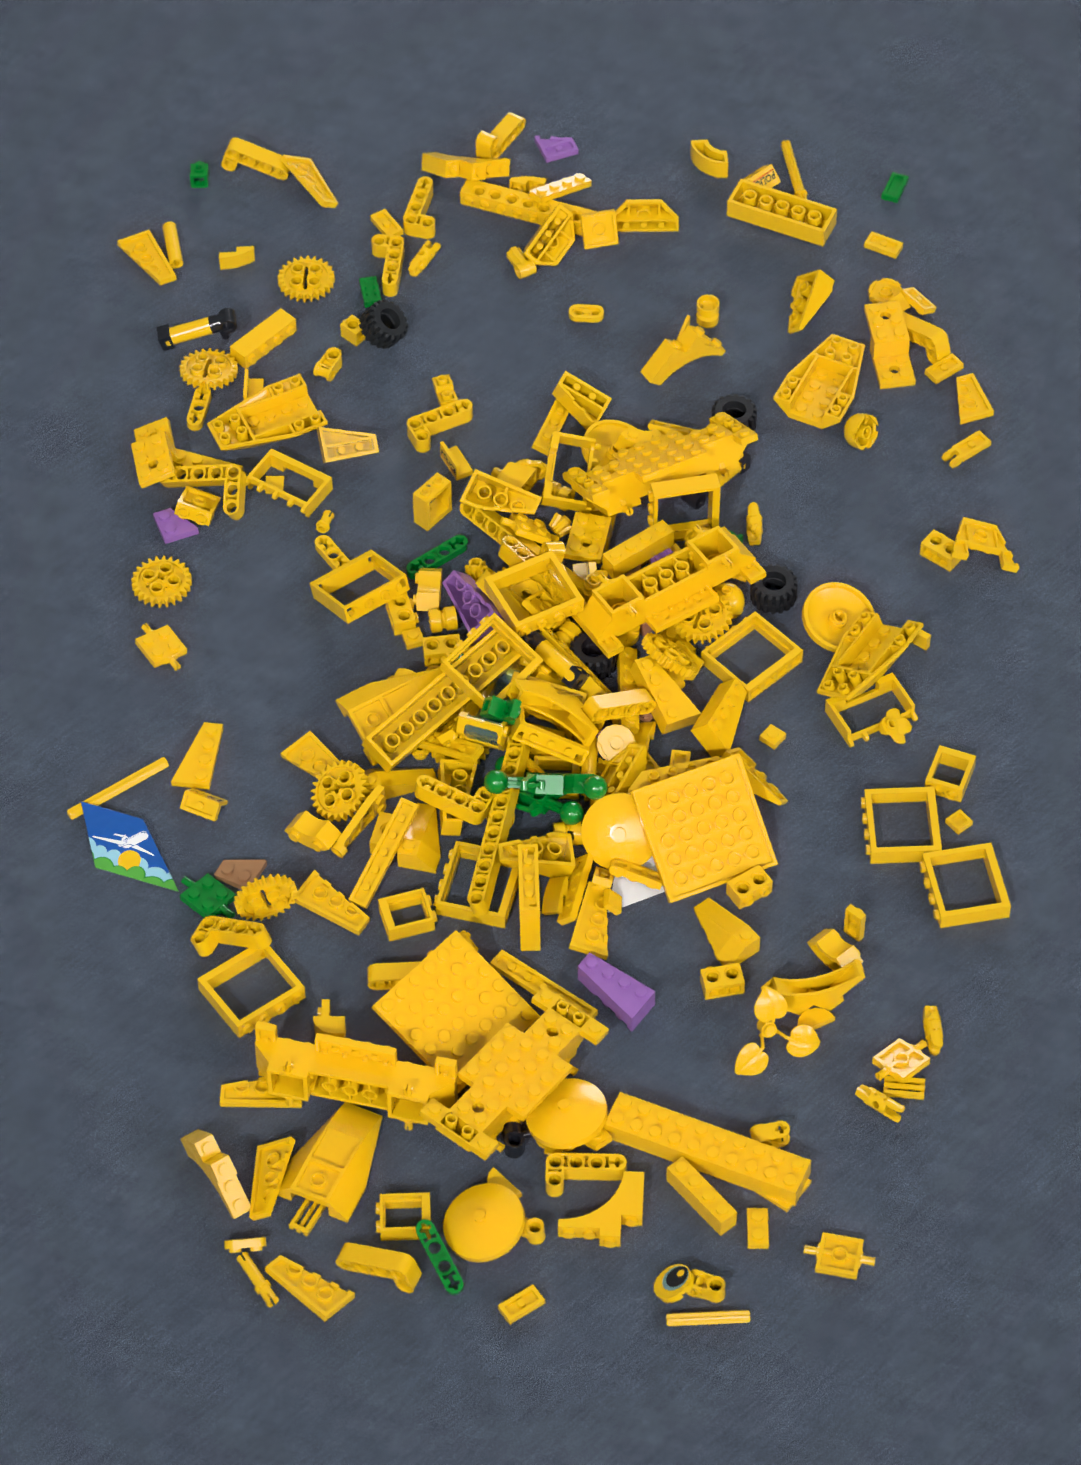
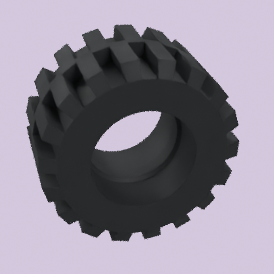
M378 300L365 310L359 319L362 335H365V339L369 340L371 345H376L377 348L387 349L392 347L408 331L407 317L404 316L405 313L399 309L398 305H394V302Z
M728 394L726 397L722 396L720 400L715 401V404L712 406L711 417L719 412H725L755 432L757 408H755L756 405L754 403H751V399H746L743 395L738 396V394H734L731 396Z
M768 564L767 567L762 566L766 571V577L750 585V600H752V604L757 606L759 611L763 610V613L771 612V614H775L778 612L781 614L784 610H790V607L794 606L797 598L796 575H793L792 570H787L788 567H780L779 564H776V566H772V564ZM769 588H777L779 590H770Z
M582 632L579 634V637H574V641H571L570 650L598 679L603 680L605 676L608 678L617 666V655L608 659L586 633ZM597 654V655H600V656H598V657H589V656H587V655Z

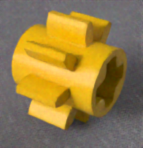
M480 558L470 559L469 565H465V573L474 580L478 579L488 568L486 561H482Z

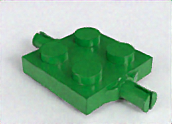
M208 873L196 882H193L187 876L183 877L181 883L188 887L186 891L180 894V900L203 918L224 914L231 919L234 917L235 913L228 908L229 904L235 900L234 896L236 894Z

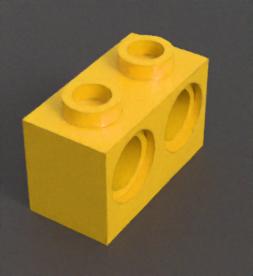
M934 529L921 542L920 555L949 572L962 560L951 557L954 541Z
M407 592L385 603L394 636L401 635V631L416 628L419 619L417 612H413V599H409Z
M448 634L423 637L422 650L425 667L441 665V659L447 652L451 654L455 650L453 647L460 641V635Z
M757 865L728 881L726 894L740 910L745 906L752 905L754 901L760 898L767 897L772 892L773 880L760 865Z
M727 963L722 966H710L700 969V983L705 1000L744 993L745 980L740 963Z

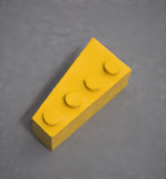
M648 655L634 660L630 673L638 689H647L657 705L651 714L662 735L695 724L701 712L662 666L657 663L656 659Z
M737 678L718 685L690 730L711 757L722 756L726 750L731 749L747 694L746 689Z
M440 759L437 772L438 780L471 795L478 760L475 764L462 760ZM439 809L441 835L460 836L464 820Z

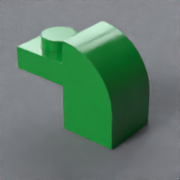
M494 695L486 697L479 716L499 724L506 721L508 725H514L516 718L520 715L522 701L517 699L505 701Z

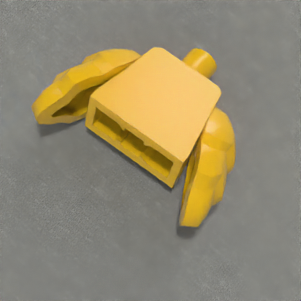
M522 459L515 463L508 462L503 470L494 467L491 476L529 492L538 480L545 478L547 464L539 460Z

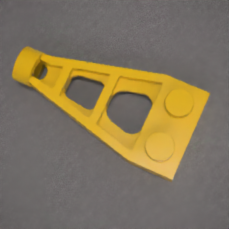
M379 784L375 787L342 832L337 842L333 844L331 851L336 856L343 858L348 852L346 848L380 811H385L387 805L384 787Z

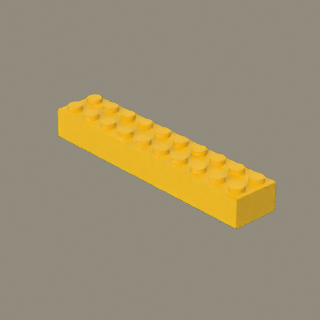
M493 629L454 662L452 666L478 692L482 693L520 661L522 656ZM443 672L369 734L363 741L362 746L388 773L472 702V700Z
M622 1092L619 1093L604 1125V1129L612 1136L613 1141L672 1162L677 1161L683 1156L699 1172L779 1200L783 1198L793 1206H796L811 1174V1160Z

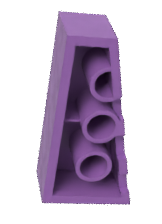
M453 570L442 582L468 632L473 627L477 629L481 625L479 622L486 616L490 617L494 612L504 621L494 603L476 585V581L470 575Z
M590 952L578 965V980L594 996L597 995L602 1000V1003L607 1008L609 1007L615 1013V1016L627 1025L631 1032L655 1005L654 990Z

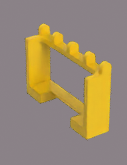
M553 431L550 440L541 505L592 513V508L587 507V500L584 497L580 501L551 496L552 480L559 443L590 449L587 472L591 471L592 465H599V459L593 458L594 450H601L602 445L597 444L595 438Z
M272 448L246 477L248 489L251 490L256 485V491L259 493L266 490L272 493L271 498L274 500L281 497L288 501V507H292L294 504L301 507L300 512L308 518L333 490L332 477ZM271 466L282 472L288 468L313 480L314 487L318 489L305 502L260 479Z
M893 672L882 676L875 683V689L860 694L851 700L846 701L833 697L826 699L825 712L850 748L854 747L853 741L863 738L866 742L869 740L868 735L877 731L881 733V731L879 730V723L851 734L850 728L839 713L843 710L892 691L906 710V712L900 714L901 718H911L913 721L918 720L914 712V702Z

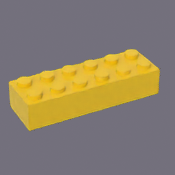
M740 179L727 201V216L822 247L834 229L837 220L836 208L744 179Z

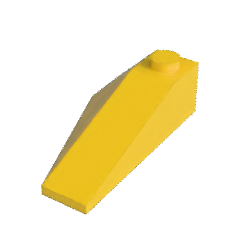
M740 747L725 751L721 758L740 753L753 794L779 806L788 802L774 784L766 781L767 776L765 773L756 770L755 766L757 764Z
M417 803L420 808L397 851L398 867L436 874L441 859L436 807Z

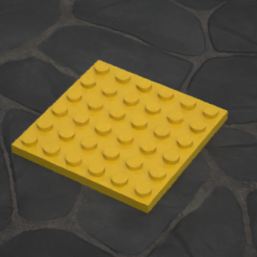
M740 753L630 791L669 903L725 884L757 865H760L763 870L778 865Z
M457 930L372 1006V1009L426 1065L435 1068L437 1056L457 1060V1076L458 1072L507 1023H510L521 1032H525L540 1017ZM457 1077L459 1093L468 1084Z

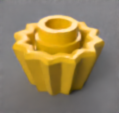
M556 512L548 526L561 538L570 533L572 527L570 524L572 522L566 515L561 516Z

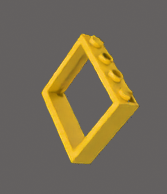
M717 473L651 483V491H648L650 503L647 504L650 514L647 515L648 525L652 526L658 522V499L709 491L708 519L671 524L669 526L674 530V542L684 541L687 534L693 531L692 528L696 524H699L700 527L711 529L718 526L720 484Z
M372 549L309 583L314 599L347 624L410 590L406 574ZM373 570H376L390 580L347 605H343L330 595Z
M552 550L484 578L486 593L506 624L519 637L527 636L538 629H544L548 625L560 622L571 615H577V613L584 609L582 595ZM552 568L571 597V600L518 621L499 590Z
M755 611L748 617H745L739 624L732 626L724 636H719L711 645L705 646V649L701 651V659L705 662L703 666L723 682L737 678L747 691L745 700L749 703L799 665L803 660V650ZM755 629L786 655L748 684H745L715 658Z
M495 612L490 617H484L479 622L481 625L477 629L473 627L467 634L468 638L465 641L461 639L453 647L455 650L451 654L447 652L441 659L442 664L439 667L481 709L485 697L451 664L490 626L529 663L514 679L526 680L544 661ZM513 680L496 697L506 700L508 698L506 693Z
M520 707L519 717L516 718L514 725H510L513 740L582 766L590 752L589 746H584L575 735L574 742L525 722L524 712L565 728L541 713Z
M934 787L864 789V797L860 799L861 809L865 810V813H862V823L866 824L864 840H868L865 850L866 855L870 857V864L921 862L922 853L942 850ZM926 801L930 846L877 847L872 803Z
M456 841L454 848L449 851V863H445L444 879L439 881V894L434 896L433 906H436V915L505 928L519 885L518 868L501 863L500 866L512 869L499 911H488L485 915L476 916L473 914L471 907L446 902L460 858L477 861L481 845Z
M992 843L922 853V861L919 862L920 872L924 873L925 889H929V903L934 906L933 917L938 920L940 928L1008 918L1010 916L1011 904ZM983 858L997 903L946 911L932 866Z
M538 844L518 845L521 951H541Z
M270 946L265 949L248 948L197 979L199 991L238 1038L247 1033L250 1034L255 1029L257 1021L269 1022L273 1017L283 1014L288 1008L299 1004L301 1000L306 998L303 984ZM267 958L292 989L239 1020L215 992L214 988L262 959Z

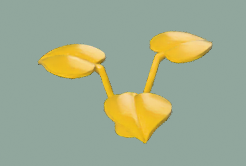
M762 987L761 993L754 1005V1014L759 1019L757 1029L761 1032L759 1034L761 1046L759 1048L756 1043L751 1042L740 1050L734 1067L737 1075H758L766 1069L769 1059L768 1055L763 1052L765 1048L764 1037L770 1038L775 1034H779L786 1040H789L786 1050L795 1057L810 1055L820 1045L816 1031L807 1024L795 1026L791 1030L790 1036L777 1029V1026L774 1024L775 1018L779 1019L785 1016L787 1002L778 991L771 987Z

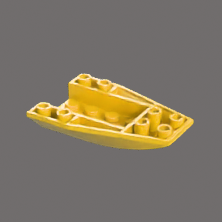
M831 334L787 374L773 399L785 414L794 420L820 429L840 423L855 397L865 345Z
M300 373L264 387L207 423L220 450H239L293 438L315 430L317 427L328 425L322 411H317L310 399L307 385Z
M863 610L843 635L817 689V693L846 701L859 696L888 671L920 632L924 624L907 620L902 628L889 626L882 623L878 613Z
M435 668L368 683L336 699L335 702L343 716L350 718L361 740L364 741L369 734L436 679L443 671ZM364 748L363 751L372 767L377 765L378 762Z
M345 1102L291 1158L287 1165L278 1196L292 1201L296 1194L328 1207L329 1216L348 1223L366 1190L383 1118L382 1115Z

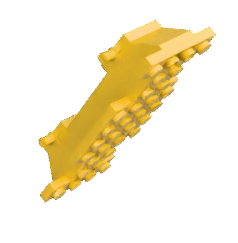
M719 412L709 418L710 424L706 428L693 430L685 436L677 430L668 431L663 436L652 437L647 442L636 443L631 448L618 450L617 453L612 454L613 461H610L605 466L594 467L589 472H585L579 467H572L562 473L563 479L571 485L574 491L592 502L593 506L608 517L622 512L630 516L633 514L632 508L641 505L640 497L648 495V491H651V483L717 473V476L721 475L727 479L728 477L730 478L732 476L731 470L739 468L738 460L747 444L757 441L758 435L729 414Z
M696 524L692 530L697 536L687 541V547L679 551L677 550L628 576L622 574L617 578L608 579L604 573L599 574L597 579L602 584L592 590V596L587 603L584 600L583 611L571 616L609 659L624 651V645L619 641L618 636L645 622L657 634L719 602V595L712 589L713 587L738 574H741L751 585L765 578L766 571L756 561L755 556L725 526L721 528L718 525L712 529L703 530L699 524Z
M543 986L532 997L531 1003L545 1012L525 1033L507 1023L458 1072L457 1077L471 1086V1088L451 1108L445 1107L432 1098L420 1110L419 1116L434 1125L437 1131L466 1151L475 1153L485 1161L495 1150L502 1152L505 1148V1145L496 1140V1138L503 1130L504 1124L513 1115L523 1122L569 1074L573 1076L577 1074L579 1069L571 1065L570 1060L576 1055L582 1040L585 1038L597 1046L609 1032L608 1027L546 986Z
M259 1021L256 1023L255 1053L259 1076H263L268 1082L269 1094L285 1098L287 1107L288 1105L292 1107L294 1100L309 1101L310 1095L388 1110L389 1118L405 1122L404 1128L410 1131L413 1129V1123L428 1125L429 1122L419 1115L420 1110L432 1098L447 1108H451L458 1101L457 1060L437 1056L435 1068L429 1065L423 1066L408 1061H397V1048H392L391 1046H382L321 1033L316 1034L315 1044L300 1042L290 1038L278 1037L277 1025Z

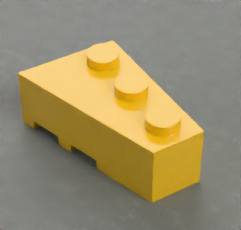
M567 371L564 372L552 393L585 430L600 420L612 399Z
M324 427L316 428L323 464L379 452L376 434Z

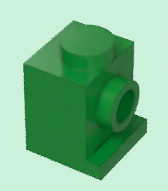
M203 161L191 163V188H208V163ZM195 178H204V180L195 181Z

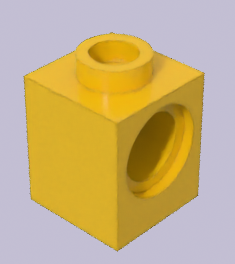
M352 314L342 321L340 331L341 337L357 347L366 337L361 333L362 329L359 327V318Z

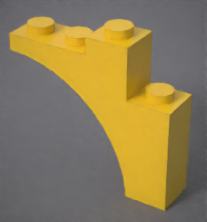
M438 152L422 153V170L444 178L462 177L471 181L486 180V178L509 176L510 159L470 158Z
M688 325L677 340L664 339L640 372L650 383L661 386L671 374L685 364L705 356H722L726 350L721 346L722 342L720 340L706 336L704 334L705 331L701 327Z
M514 679L506 693L510 700L517 699L522 701L520 707L541 713L564 726L584 746H590L599 731L583 712V704L578 697L558 694L550 682Z
M854 959L849 964L824 975L805 979L773 977L763 986L775 989L784 997L787 1002L788 1012L801 1015L813 1005L830 1011L844 1001L843 995L865 978L861 961Z
M197 1129L180 1138L188 1156L201 1167L218 1191L231 1217L235 1219L250 1211V1203L236 1176V1169L229 1155L220 1151L213 1134Z
M623 1171L619 1188L602 1207L584 1216L558 1219V1237L566 1239L584 1238L587 1240L596 1238L599 1239V1246L607 1248L620 1247L621 1225L629 1227L642 1226L644 1172Z

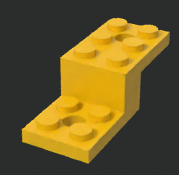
M900 301L864 304V312L871 334L870 353L880 389L915 385L916 380L909 358L910 338ZM896 370L898 373H892L891 371Z
M165 417L134 429L136 442L131 443L141 488L176 476L173 463L177 462L178 458L169 419Z
M587 500V507L592 508V513L575 512L564 559L601 564L602 554L604 550H608L617 514L608 517L593 506L592 502Z

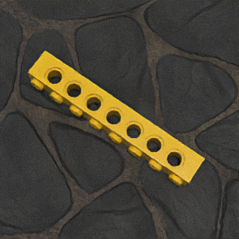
M466 179L460 191V204L542 225L558 204H561L573 214L574 232L582 236L580 214L597 212L555 200L540 204L530 198L528 193L479 180L471 181Z

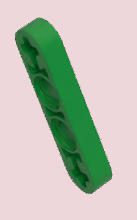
M456 535L409 562L406 566L407 576L415 580V573H419L420 568H438L461 555L468 549V539L464 535ZM443 550L450 552L448 555L440 554ZM427 559H433L435 561L432 564L425 563Z
M426 1219L419 1221L416 1225L417 1236L445 1290L450 1295H459L464 1287L463 1280L434 1224ZM422 1225H425L426 1227H431L429 1229V1234L431 1236L430 1240H428L424 1232H419L422 1230ZM438 1243L441 1246L440 1252L436 1254L429 1251L430 1244ZM442 1261H447L450 1263L451 1268L447 1272H442L438 1268L439 1264ZM455 1272L456 1275H452L455 1283H460L458 1284V1289L449 1288L451 1285L449 1278L444 1280L443 1277L450 1276Z

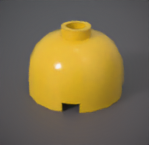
M866 413L852 415L844 426V438L847 443L859 450H864L865 447L869 449L878 436V431H875L876 425L878 426L876 417Z
M721 583L713 588L715 592L718 591L719 596L724 595L725 600H729L733 610L732 619L742 614L745 598L738 586L732 583Z

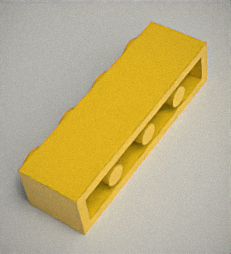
M280 308L230 346L231 357H235V361L247 369L297 331L296 319Z
M664 520L657 522L603 553V569L607 570L612 579L627 573L674 545V530Z
M683 1156L667 1167L666 1181L720 1236L736 1225L737 1211Z

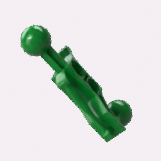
M505 755L496 760L495 770H501ZM523 791L519 792L515 809L529 812L532 817L539 814L545 815L548 810L558 813L561 820L567 825L578 824L584 817V810L578 802L568 801L562 803L557 801L564 795L526 794Z
M496 769L488 772L484 778V786L492 794H501L506 788H518L520 791L526 792V794L564 795L577 793L585 794L592 800H598L603 798L608 790L605 779L595 774L526 772V777H510L503 771Z

